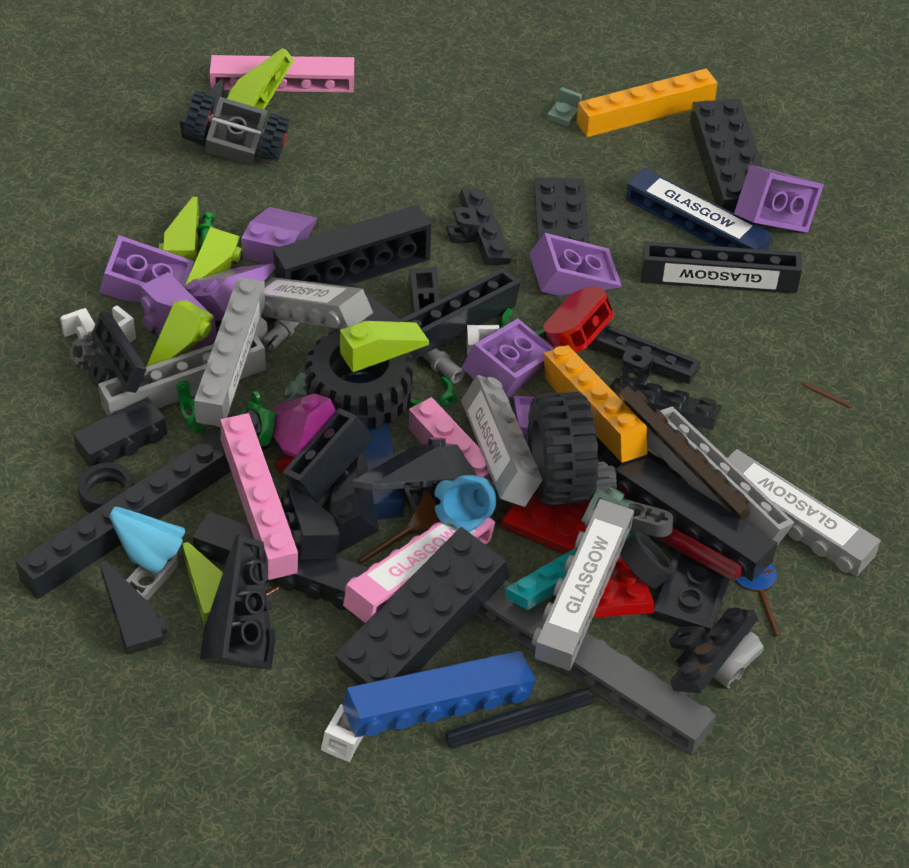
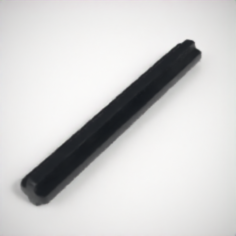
M584 688L446 732V743L448 747L454 749L593 704V694L590 688Z

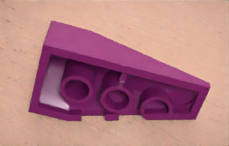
M311 394L279 403L271 409L277 413L273 437L277 444L280 445L284 454L296 458L336 412L331 399L318 394Z

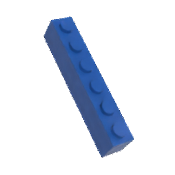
M517 651L348 687L342 707L355 738L365 735L375 736L387 730L405 729L411 725L423 722L432 723L441 718L454 715L463 716L469 712L481 709L490 710L507 703H521L530 697L536 679L522 652Z

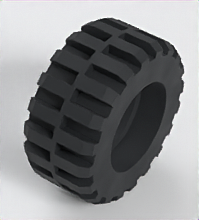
M335 329L330 331L327 337L325 335L322 336L308 352L305 363L306 395L318 394L330 398L336 411L340 408L357 415L367 430L369 427H374V429L381 428L385 422L390 424L397 419V414L401 415L404 413L407 405L411 402L413 359L410 352L355 371L366 372L379 377L367 383H352L340 378L343 375L353 373L340 354V330Z
M579 392L540 394L533 398L530 403L528 446L543 479L536 489V496L541 503L547 506L586 503L592 499L594 492H596V482L598 481L596 428L594 426L593 413L590 410V403L587 401V397Z

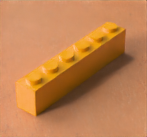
M702 69L578 102L576 123L586 137L687 111L692 109L693 102L715 101L718 82L707 69Z
M569 345L559 346L554 350L544 352L545 378L550 386L557 393L579 392L587 397L594 417L596 436L620 462L623 463L647 455V426Z

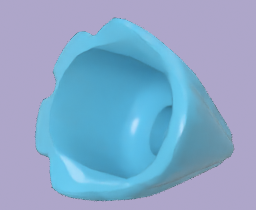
M114 507L109 515L129 560L133 564H138L152 573L160 572L167 561L175 556L183 542L181 538L185 534V529L181 526L120 507Z

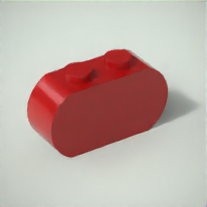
M598 286L586 287L572 293L545 322L543 329L551 346L556 348L569 345L577 353L587 348L614 317V311L603 288Z

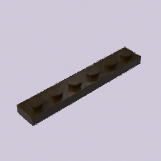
M627 385L619 393L621 400L734 515L744 520L750 514L747 505L749 500L738 489L734 492L727 485L729 481L725 475L718 469L713 471L706 464L709 461L698 449L693 451L686 444L688 439L678 429L673 431L667 425L669 421L658 409L653 411L647 405L649 401L641 391L637 389L634 392Z

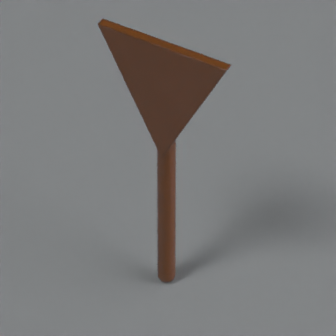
M426 490L406 528L359 558V563L367 561L407 533L428 530L434 523L441 522L435 511L436 503L428 490Z

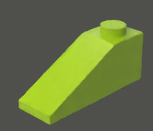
M280 49L238 79L235 86L230 89L227 99L264 110L295 60L287 50Z
M198 197L190 199L164 232V243H159V249L193 260L194 263L197 259Z
M210 227L185 287L194 279L230 270L233 262L238 263L242 253V248L239 247L240 236Z
M187 300L174 302L146 367L189 352L208 336L212 328L211 321L214 315Z
M364 321L340 330V354L352 372L429 345V340L418 324L414 322Z
M189 542L182 543L184 560L205 626L223 572Z

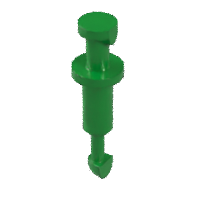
M204 212L202 214L204 223L198 226V233L200 234L199 249H201L210 227L214 228L211 225L215 218L213 213Z

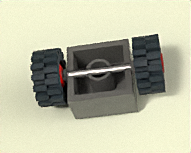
M199 91L194 92L187 112L184 134L204 140L210 124L211 126L206 138L205 153L242 164L253 165L260 145L259 157L276 162L279 161L287 137L290 118L270 113L267 120V110L223 97L219 98L215 113L213 114L215 96Z

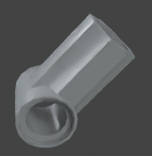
M751 631L748 632L713 678L730 689L729 684L735 679L739 680L745 668L762 653L764 646L761 644L759 637Z

